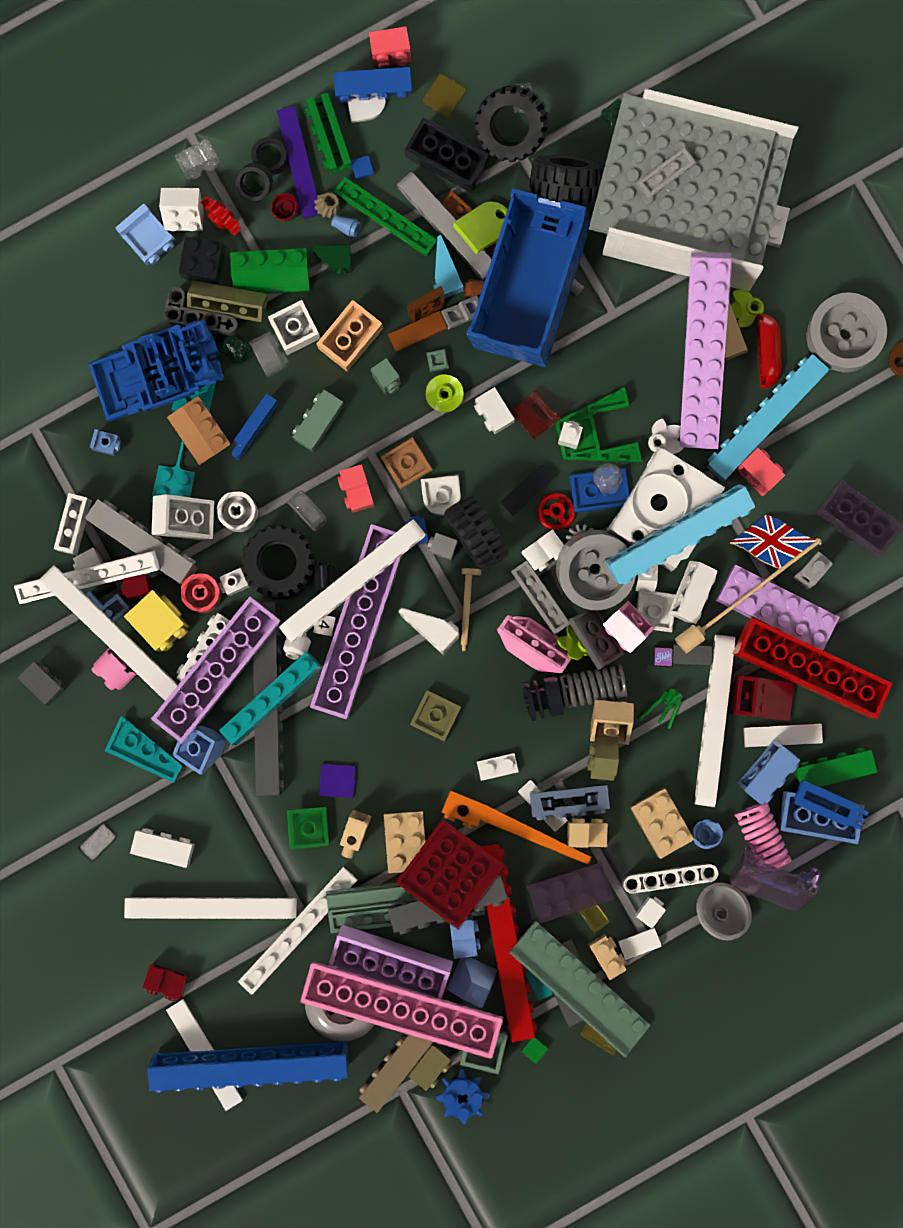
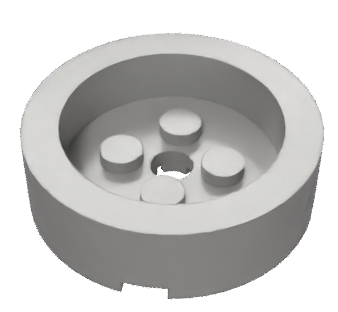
M857 293L836 294L826 299L811 316L806 333L807 344L811 354L815 355L830 370L842 373L854 372L867 366L883 349L887 338L886 320L880 308L871 299ZM841 330L850 332L849 339H843L840 336Z
M588 530L577 536L575 535L567 541L558 555L556 574L561 588L573 603L589 610H603L617 605L629 594L636 576L627 584H618L605 563L607 559L628 548L623 541L614 534L603 530ZM595 563L599 564L600 570L596 573H591L590 566Z

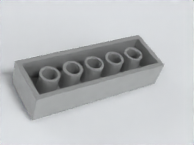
M97 500L86 515V520L136 554L155 550L160 567L159 570L180 584H183L187 577L195 574L198 570V567L194 565L196 563L195 560L186 554L180 556V550L170 543L164 545V539L157 535H152V533L148 534V528L137 521L135 524L132 523L134 519L120 510L117 513L118 508L107 500L103 502Z

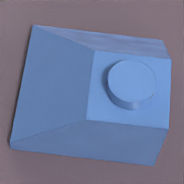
M198 725L185 743L177 742L172 756L198 774L203 775L221 756L227 739L213 729Z
M472 957L460 958L447 986V990L461 999L482 1008L498 969Z

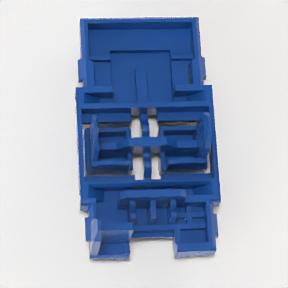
M194 321L185 327L178 324L154 334L144 335L136 341L122 345V351H115L106 357L88 363L107 421L111 422L127 415L140 412L139 410L148 412L150 408L156 409L194 395L195 391L202 392V387H207L225 379L220 361L210 362L203 343L212 341L206 321ZM142 346H144L150 366L153 368L158 367V369L151 370L147 374L145 369H148ZM180 366L179 374L176 372L167 374V369ZM155 373H160L161 378L155 380L158 390L155 389L153 380L148 381L147 379Z

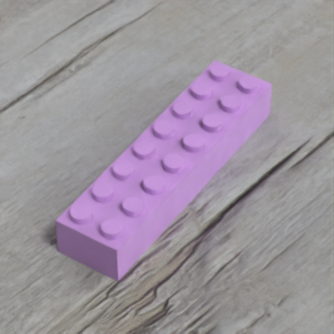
M249 597L151 720L180 743H185L279 626L281 621L253 598Z

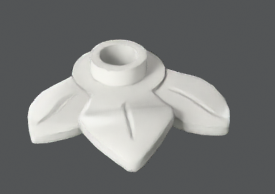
M663 419L655 422L652 427V436L648 441L649 448L654 452L659 448L671 454L680 452L684 448L679 447L680 442L677 441L680 436L681 426H666ZM659 440L661 442V445L656 446L654 444V441Z

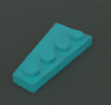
M120 717L105 751L175 783L183 765L125 717Z

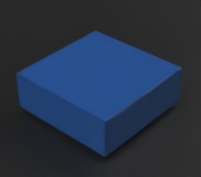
M369 155L351 160L356 180L374 175Z

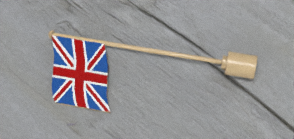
M765 515L732 540L730 544L745 549L760 561L778 570L702 628L699 625L697 627L695 625L689 627L675 638L677 644L686 654L705 640L704 635L706 633L704 631L816 545H821L822 540L805 536L781 520Z

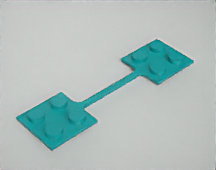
M216 383L202 387V392L195 391L194 395L173 402L171 410L176 411L199 396L208 411H210ZM183 440L176 466L171 468L159 465L151 498L152 503L153 496L166 494L182 497L191 496L195 472L180 468L185 447Z

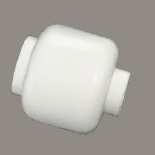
M306 633L292 643L286 637L283 650L287 657L297 660L305 652L308 653L311 641L306 636Z

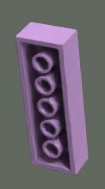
M734 565L715 601L730 607L765 579ZM771 582L766 583L733 609L748 618H755L821 650H824L840 618Z
M342 925L328 966L441 999L453 961Z

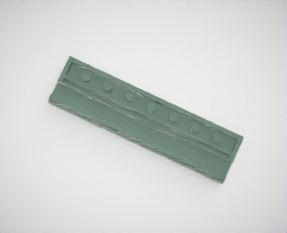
M396 883L326 891L331 933H338L342 925L357 930L392 926L388 909L418 899ZM473 910L470 915H485V910L479 912Z
M537 921L531 924L516 945L510 949L509 953L622 1056L627 1057V1054L651 1026Z

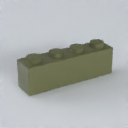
M194 280L187 292V308L257 322H262L266 312L267 294Z

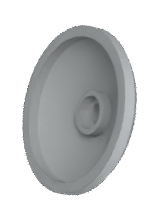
M714 883L700 893L696 906L697 915L708 933L718 939L734 940L748 930L751 924L752 913L748 900L740 890L730 884Z

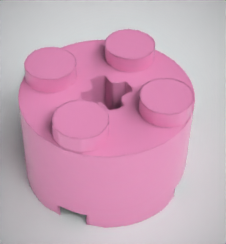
M110 647L95 661L94 666L91 668L97 676H101L105 680V685L111 690L115 688L122 690L137 675Z

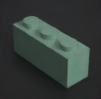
M325 390L316 395L313 400L315 404L311 409L308 408L303 415L304 421L301 425L298 424L292 433L294 434L293 439L312 452L315 451L344 407L343 401Z

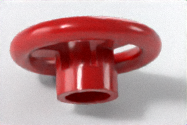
M549 494L538 505V518L542 525L550 530H563L571 525L575 518L573 502L564 494ZM559 499L558 503H553L549 509H543L549 500ZM564 502L568 504L570 509V514L567 520H565V518L563 517V514L565 512L563 506ZM558 508L560 513L554 514L553 509ZM551 515L553 518H557L561 524H550L544 516Z

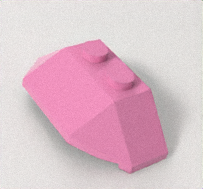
M507 615L497 629L507 651L539 672L562 673L571 660L568 657V652L559 646L557 642L559 637L529 617H512Z

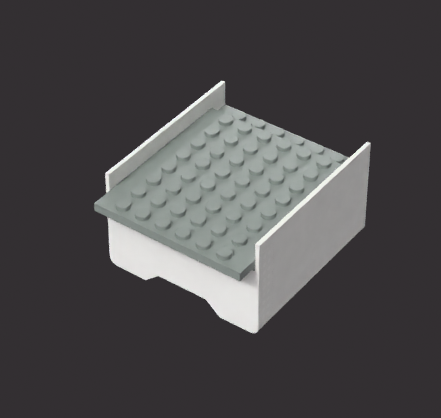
M645 89L643 98L624 94L589 226L590 230L607 234L602 255L690 277L691 252L731 253L729 287L749 292L763 270L761 265L766 245L780 247L790 208L778 206L777 201L793 138L798 127ZM685 147L696 161V164L648 199L637 185V182Z

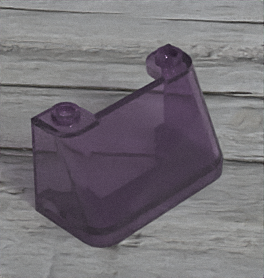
M747 842L730 874V883L734 888L797 912L809 904L817 895L821 871L811 868L809 873L805 874L804 871H801L799 876L764 863L765 856L757 854V845Z

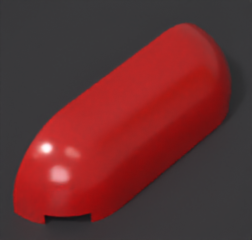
M757 314L760 389H766L774 386L782 374L780 328L777 321L770 315Z

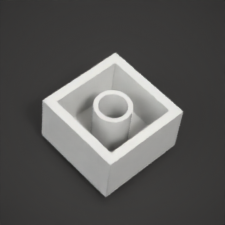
M161 188L159 207L165 230H203L204 210L202 208L203 205L200 203L202 199L199 188Z
M302 300L268 317L286 355L321 339Z

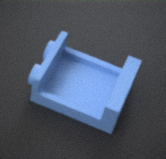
M142 204L115 227L122 238L147 266L155 264L160 259V256L164 252H169L176 243L174 237L164 229L145 204Z

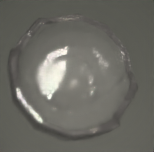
M604 463L599 465L594 471V483L602 493L612 494L621 488L623 476L621 470L615 464Z

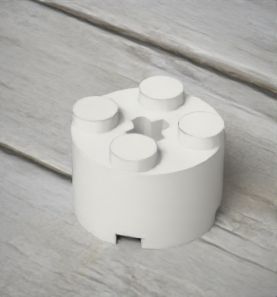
M230 492L225 494L218 502L217 514L220 522L226 528L234 532H244L255 524L258 509L255 502L243 492ZM235 509H238V510L240 509L241 514H240V515H238V514L235 515L234 510H235Z

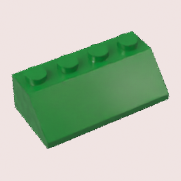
M306 248L230 252L233 288L265 294L310 291L309 262Z

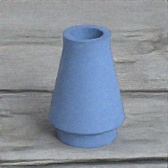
M337 215L333 217L331 223L333 227H336L349 237H356L361 228V223L357 219L339 217Z

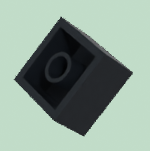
M185 236L178 272L181 278L219 285L225 253L223 242Z

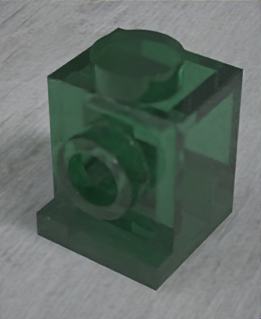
M619 98L607 108H604L600 115L611 131L615 129L619 114L615 113L614 110H620L622 102Z

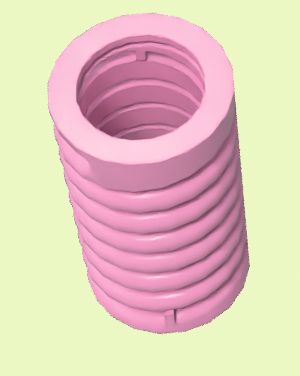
M759 803L735 814L740 826L755 822L742 828V833L745 834L758 829L744 836L745 840L761 836L747 843L748 847L766 842L750 850L751 854L766 850L753 856L754 861H759L756 863L759 874L775 870L792 861L789 854H787V848H784L785 843L781 840L782 836L778 833L779 829L775 827L776 822L772 820L773 815L769 813L768 803L763 805Z

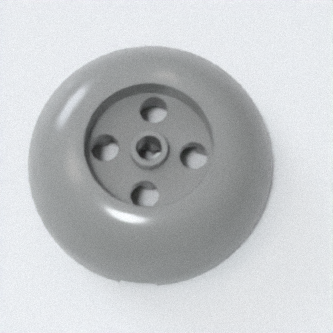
M305 1004L306 1015L314 1029L324 1037L334 1041L358 1039L368 1033L375 1025L356 1018L348 1019L346 1015L336 1012L330 1015L325 1009Z

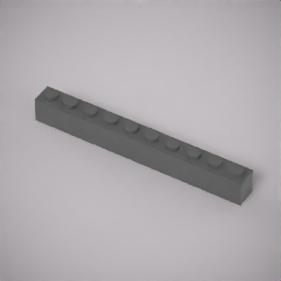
M258 602L275 617L281 618V607L277 606L276 602ZM280 626L275 629L253 657L254 698L282 674V664H278V656L282 655V647L278 645V637H281ZM283 704L255 728L256 796L281 795V791H284V779H281V772H284V761L280 760V752L284 750L283 741H280V733H283V722H280L279 714L283 713Z

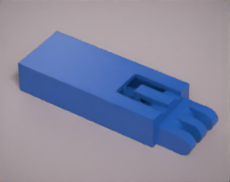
M267 393L234 439L237 445L232 451V456L236 460L242 458L279 406L277 400Z
M801 780L792 803L841 825L846 827L850 825L859 830H862L863 826L856 824L857 820L863 823L866 821V819L859 816L860 813L866 816L869 814L868 811L857 807L858 804L804 780ZM835 803L847 808V810H844L839 807L837 810L838 813H841L844 816L832 811Z

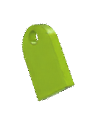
M486 202L455 221L453 227L477 255L498 241L508 209L497 202ZM495 213H501L504 219H499Z

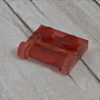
M537 390L533 391L528 398L511 410V414L533 440L560 420V416L549 408ZM536 403L548 417L545 422L531 407L532 404Z

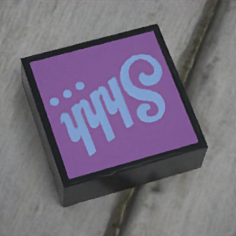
M654 647L653 666L673 667V648Z

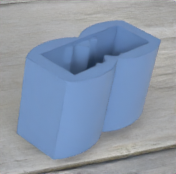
M473 915L468 917L459 930L450 924L454 959L477 956V950H480L479 938H475V932H478L477 920H473Z

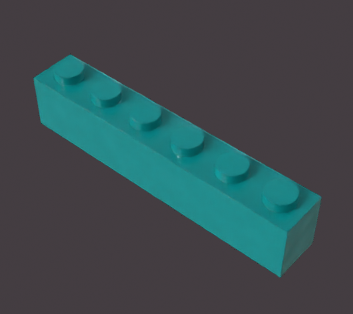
M305 652L219 731L231 745H238L323 667L310 653Z

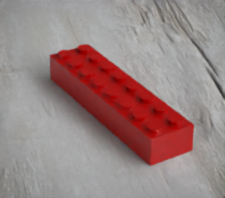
M755 618L747 620L732 653L870 719L878 718L893 684Z

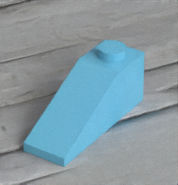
M439 235L437 236L435 285L433 287L436 289L441 286L444 291V298L446 299L462 292L463 285L442 236Z

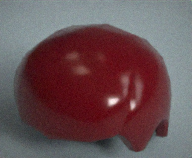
M281 193L275 196L271 202V213L277 220L289 222L298 215L299 203L292 194Z

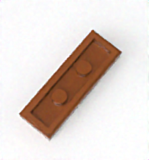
M440 311L388 334V337L397 353L447 330V326Z

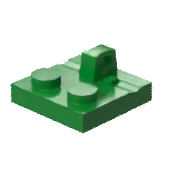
M326 807L287 810L290 849L329 846Z

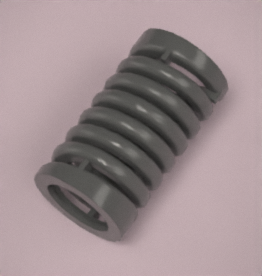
M621 664L609 666L608 670L603 667L600 671L594 669L593 672L587 670L586 673L580 671L578 674L559 675L561 695L565 709L577 707L578 697L580 705L585 706V694L587 703L592 705V692L594 700H600L601 693L602 700L608 701V691L609 700L614 701V690L618 700L627 698L625 677Z

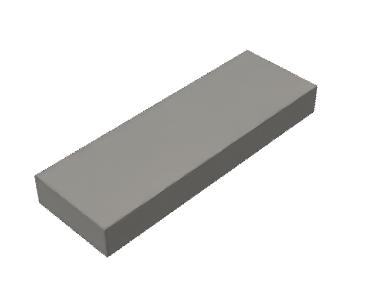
M683 147L637 182V185L650 199L694 166L696 161L687 149Z

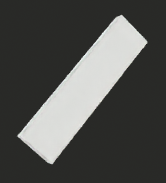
M822 724L743 728L745 747L769 746L774 739L781 745L823 743Z

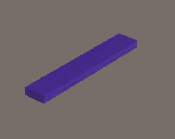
M295 106L277 110L303 219L319 216L321 214H318L314 208L317 193Z

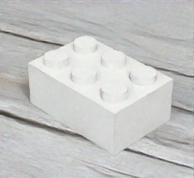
M167 494L153 496L152 535L192 540L213 539L214 501Z

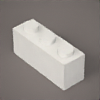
M68 493L54 546L55 550L78 555L87 521L85 517L89 512L92 502L90 499Z
M689 561L668 614L685 622L697 624L701 617L703 606L708 600L711 586L716 580L717 570L701 562Z
M142 828V830L135 832L130 854L187 868L190 865L195 844L190 843L191 840L179 837V840L173 839L171 834L161 832L160 835L153 834L152 829Z

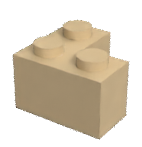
M572 818V822L567 824V845L569 847L586 848L607 847L608 824L603 823V819H591V822H585V819Z

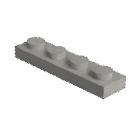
M527 561L511 571L554 635L570 624Z

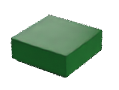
M535 1037L527 1042L521 1052L537 1064L548 1050V1047Z

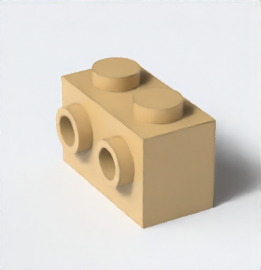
M603 934L588 943L609 980L626 971L624 965L627 963L622 954L617 955L614 948L617 946L611 937L607 938Z

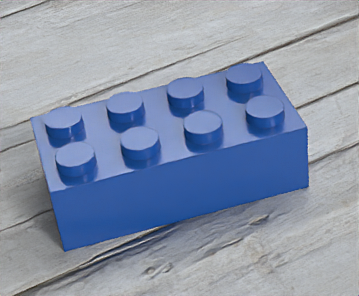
M410 67L334 72L335 96L337 99H340V102L352 101L351 98L359 97V101L370 100V96H378V99H389V95H397V98H407L408 94L412 92Z

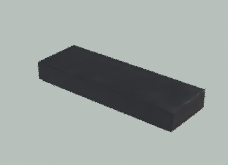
M541 464L502 499L500 503L514 516L553 481L555 477Z

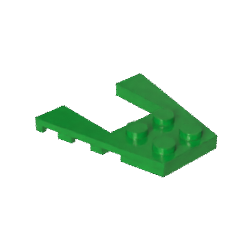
M625 387L555 422L558 441L564 422L574 421L579 423L580 427H583L576 449L560 445L563 460L642 462L638 442L600 450L593 420L594 414L629 407Z

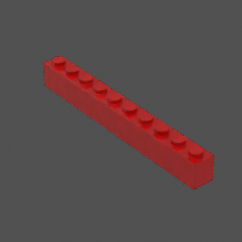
M499 843L480 846L500 862H502V858H505L504 848L499 847ZM506 866L500 875L502 876L508 898L504 900L505 904L495 907L493 904L487 905L511 1040L515 1042L535 1038L534 1032H538L536 1020L532 1021L530 1014L534 1012L532 1001H528L527 993H530L528 981L524 982L523 974H527L526 967L509 953L510 949L517 943L516 935L520 934L518 923H513L512 916H516L514 904L510 905L509 897H512L511 886L506 885L505 878L509 877Z

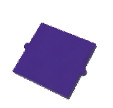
M322 764L321 778H319V796L353 798L354 784L356 783L355 766Z

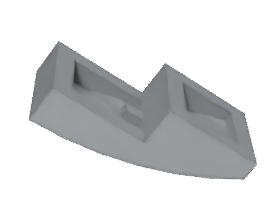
M478 296L461 301L458 305L441 311L448 330L473 319L479 301Z

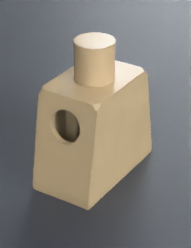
M353 810L340 845L344 846L341 853L342 856L352 858L354 851H359L372 816Z

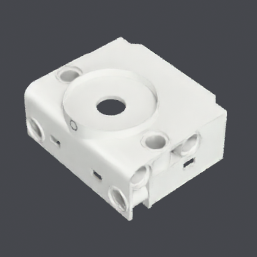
M659 448L649 460L646 469L619 513L611 522L607 532L614 534L628 546H632L639 542L633 538V533H637L642 540L718 497L725 487L668 451ZM673 469H677L680 472V476L676 475ZM656 494H661L667 499V507L662 511H656L651 507V498ZM695 545L683 548V552L678 555L669 556L660 565L669 571L674 570L681 560L689 557Z

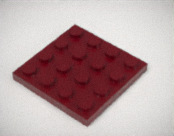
M442 819L395 883L459 930L506 866Z

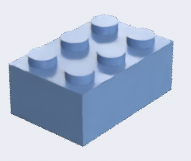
M774 739L737 784L763 805L771 800L776 788H780L785 783L787 775L793 773L798 768L800 760Z

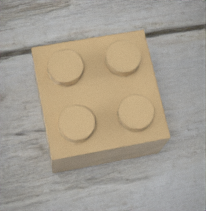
M595 700L591 719L590 741H594L595 736L618 738V744L629 745L633 727L634 704Z

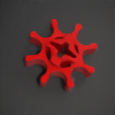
M207 195L200 202L203 205L202 208L209 213L207 215L208 218L220 229H225L227 232L230 231L234 236L242 229L239 226L240 224L233 219L235 215L223 203H217L216 200H212Z

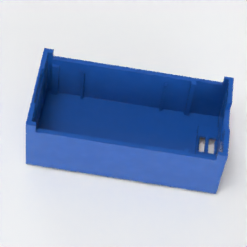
M512 188L510 204L471 326L468 327L466 335L475 349L546 368L590 230V219L587 208L564 201L559 203L539 198L537 194ZM545 216L559 219L558 224L545 221ZM546 224L557 227L556 232L543 229L542 225Z

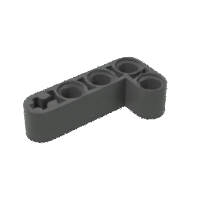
M179 287L169 290L164 316L171 326L179 324L185 327L189 324L188 319L191 316H197V322L204 320L206 324L210 319L216 320L214 326H207L208 330H211L213 334L233 337L239 332V325L234 317L186 308L187 296L184 291ZM175 295H182L180 301H173ZM177 312L178 317L175 320H171L170 315ZM230 323H232L233 327H230V329L228 330L226 326H229Z

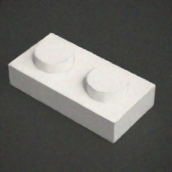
M514 753L477 762L481 781L519 772Z

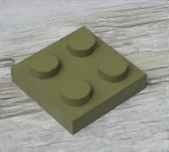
M426 690L410 725L445 741L461 707Z

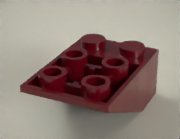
M736 676L732 715L790 721L794 683L757 677Z

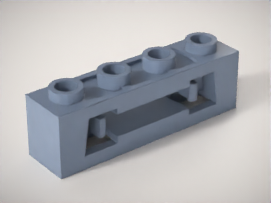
M607 785L529 793L532 817H536V820H546L548 815L564 818L567 817V813H575V816L586 815V811H594V814L606 813L605 809H610ZM597 792V795H587L588 803L596 802V805L589 806L577 804L554 807L552 810H543L544 807H552L551 799L542 801L540 799L544 797H553V799L585 796V793Z

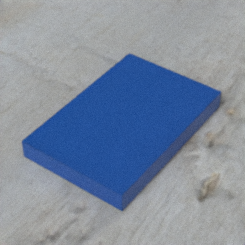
M626 468L569 475L574 513L622 507L630 495Z

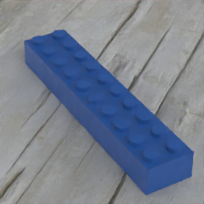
M345 1041L153 1054L147 1068L149 1091L162 1093L167 1090L180 1092L190 1088L204 1090L206 1087L222 1089L226 1086L241 1088L245 1085L263 1086L267 1083L282 1085L285 1082L301 1084L305 1081H313L318 1083L329 1079L342 1081L348 1076V1043Z

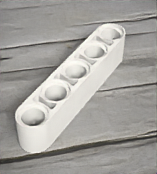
M703 863L636 873L625 876L622 886L629 893H640L707 883L717 879L718 870L712 864ZM707 867H711L713 870V874L709 878L704 876V870ZM692 870L694 877L688 881L685 879L684 874L686 871ZM668 873H673L675 876L672 883H666L665 876ZM647 877H655L656 882L653 886L646 885ZM629 879L636 880L635 888H627L626 884Z

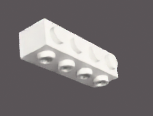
M219 613L210 618L207 624L209 625L207 631H203L197 639L199 643L196 648H192L187 655L189 659L186 664H182L177 670L178 680L182 681L230 620Z

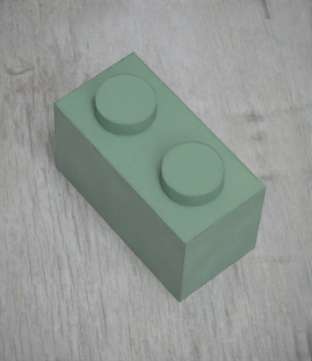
M387 358L371 368L372 377L385 395L388 393L393 394L399 390L401 385L400 377Z

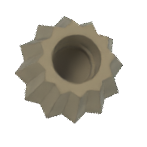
M325 192L322 195H318L317 200L314 201L316 204L314 208L323 218H331L339 211V199L333 193Z

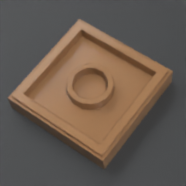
M413 437L381 456L382 461L400 490L433 470Z

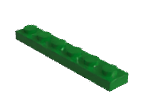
M345 176L334 190L336 196L427 257L437 243L436 238Z

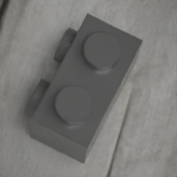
M33 661L18 679L44 705H50L65 689L62 686L63 682L56 675L52 676L48 672L50 669L43 662Z

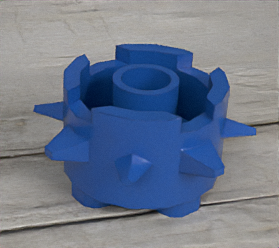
M460 1069L458 1077L455 1076L451 1080L445 1077L442 1079L445 1084L444 1093L437 1095L436 1100L444 1102L446 1108L445 1118L452 1115L460 1118L462 1124H466L467 1118L475 1114L483 1116L480 1107L482 1101L489 1098L490 1094L481 1091V1086L479 1085L482 1079L481 1076L473 1079L470 1076H466L464 1070ZM459 1094H461V1095L467 1094V1095H466V1100H464V1099L460 1100V1099H459Z

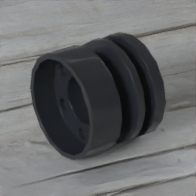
M556 675L543 678V687L540 688L536 680H533L534 689H530L528 681L523 682L525 708L531 721H536L535 712L539 711L540 718L544 719V710L547 709L551 717L564 715Z

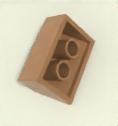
M199 396L167 417L199 465L231 445Z

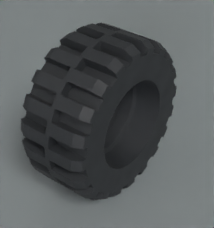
M506 85L494 90L481 102L479 110L475 115L476 123L474 128L478 133L476 135L477 140L482 142L481 147L483 150L487 149L490 152V156L499 157L498 160L503 162L505 160H509V162L522 161L528 156L533 155L542 145L549 129V114L545 110V103L539 100L540 96L537 93L533 94L530 92L531 89L527 87L521 88L520 85ZM505 106H516L522 109L528 117L529 130L521 140H506L498 133L495 127V117L498 111Z
M553 154L540 155L532 161L529 188L538 197L541 196L553 201L592 203L597 199L604 168L600 163L585 158Z
M466 496L445 510L444 516L449 526L481 571H488L508 557L509 550L487 513L473 496Z
M276 524V526L268 525L265 526V529L257 530L253 537L250 536L248 538V543L246 546L244 545L242 550L241 569L246 581L258 593L272 599H286V597L296 596L298 592L303 591L306 588L305 586L311 582L312 575L315 573L316 558L311 544L301 532L290 526L286 527L282 524ZM276 544L288 546L296 556L295 570L289 577L282 580L269 578L261 568V557L264 551Z

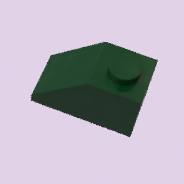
M350 245L312 246L313 254L332 273H336L339 276L352 273Z

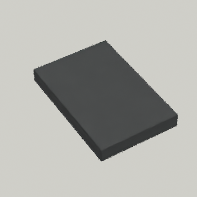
M587 609L568 620L598 670L624 655L615 637L610 636L603 626L605 621L598 610Z

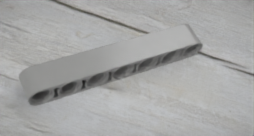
M410 172L396 184L398 189L481 280L486 278L492 259L484 250L477 255L453 227L456 219L416 175Z

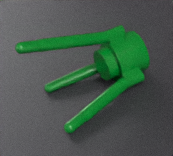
M672 688L668 692L664 691L661 697L638 720L641 721L665 699L664 703L667 706L660 716L658 724H661L670 708H674L667 726L670 729L682 704L681 699L683 695Z

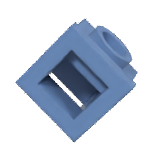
M95 429L90 448L94 451L116 456V452L120 451L122 442L118 435ZM105 439L109 440L107 445H103Z

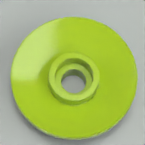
M451 375L436 376L426 387L427 402L438 412H451L463 400V387L459 380ZM442 392H447V393H448V397H447V398H443V397L441 396V393H442Z

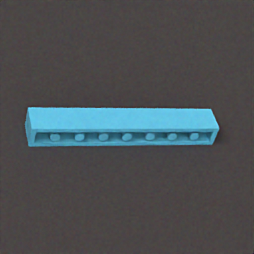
M812 354L809 358L805 356L798 364L800 368L796 372L792 370L785 377L788 381L783 386L779 384L772 391L774 393L771 399L766 397L759 405L761 409L757 413L753 411L746 420L749 422L744 427L740 425L733 432L736 436L732 440L728 438L720 446L722 450L719 454L714 452L707 460L710 463L706 467L722 482L728 478L830 370L815 355Z
M738 484L607 559L605 563L618 584H627L633 580L634 576L647 573L650 567L655 564L660 565L664 563L669 556L680 554L683 552V548L689 545L693 546L699 543L700 539L704 536L715 534L718 528L732 524L737 517L748 515L751 509L755 508V505L746 487Z

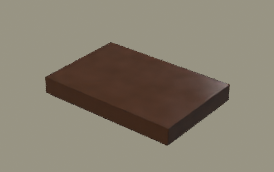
M441 286L407 305L411 323L445 307L444 291Z

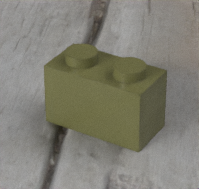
M433 1042L408 1073V1077L426 1091L429 1087L433 1089L439 1081L437 1078L441 1072L445 1073L451 1066V1056Z

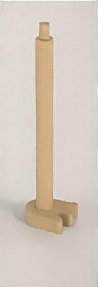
M462 568L461 574L466 575L461 634L462 651H466L468 643L472 575L481 576L480 569Z

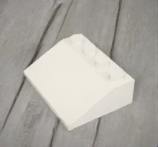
M401 608L399 610L401 617L443 655L459 639L458 627L451 621L447 623L444 620Z

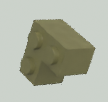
M595 736L594 743H590V759H588L587 770L591 771V779L614 781V776H617L619 762L618 738Z

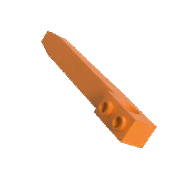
M450 790L442 813L445 814L444 818L451 821L459 819L463 821L462 825L473 829V826L478 827L480 820L589 864L590 856L483 803ZM466 805L469 808L466 816L458 814L457 809L459 806Z

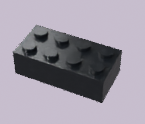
M424 117L404 149L406 158L471 193L489 162V153Z

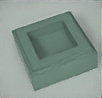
M445 349L427 352L430 372L449 369Z

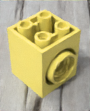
M154 590L147 594L124 616L152 648L158 652L170 650L174 646L172 642L177 638L181 639L188 633L186 629L190 627L181 618L182 613L165 595L161 596Z

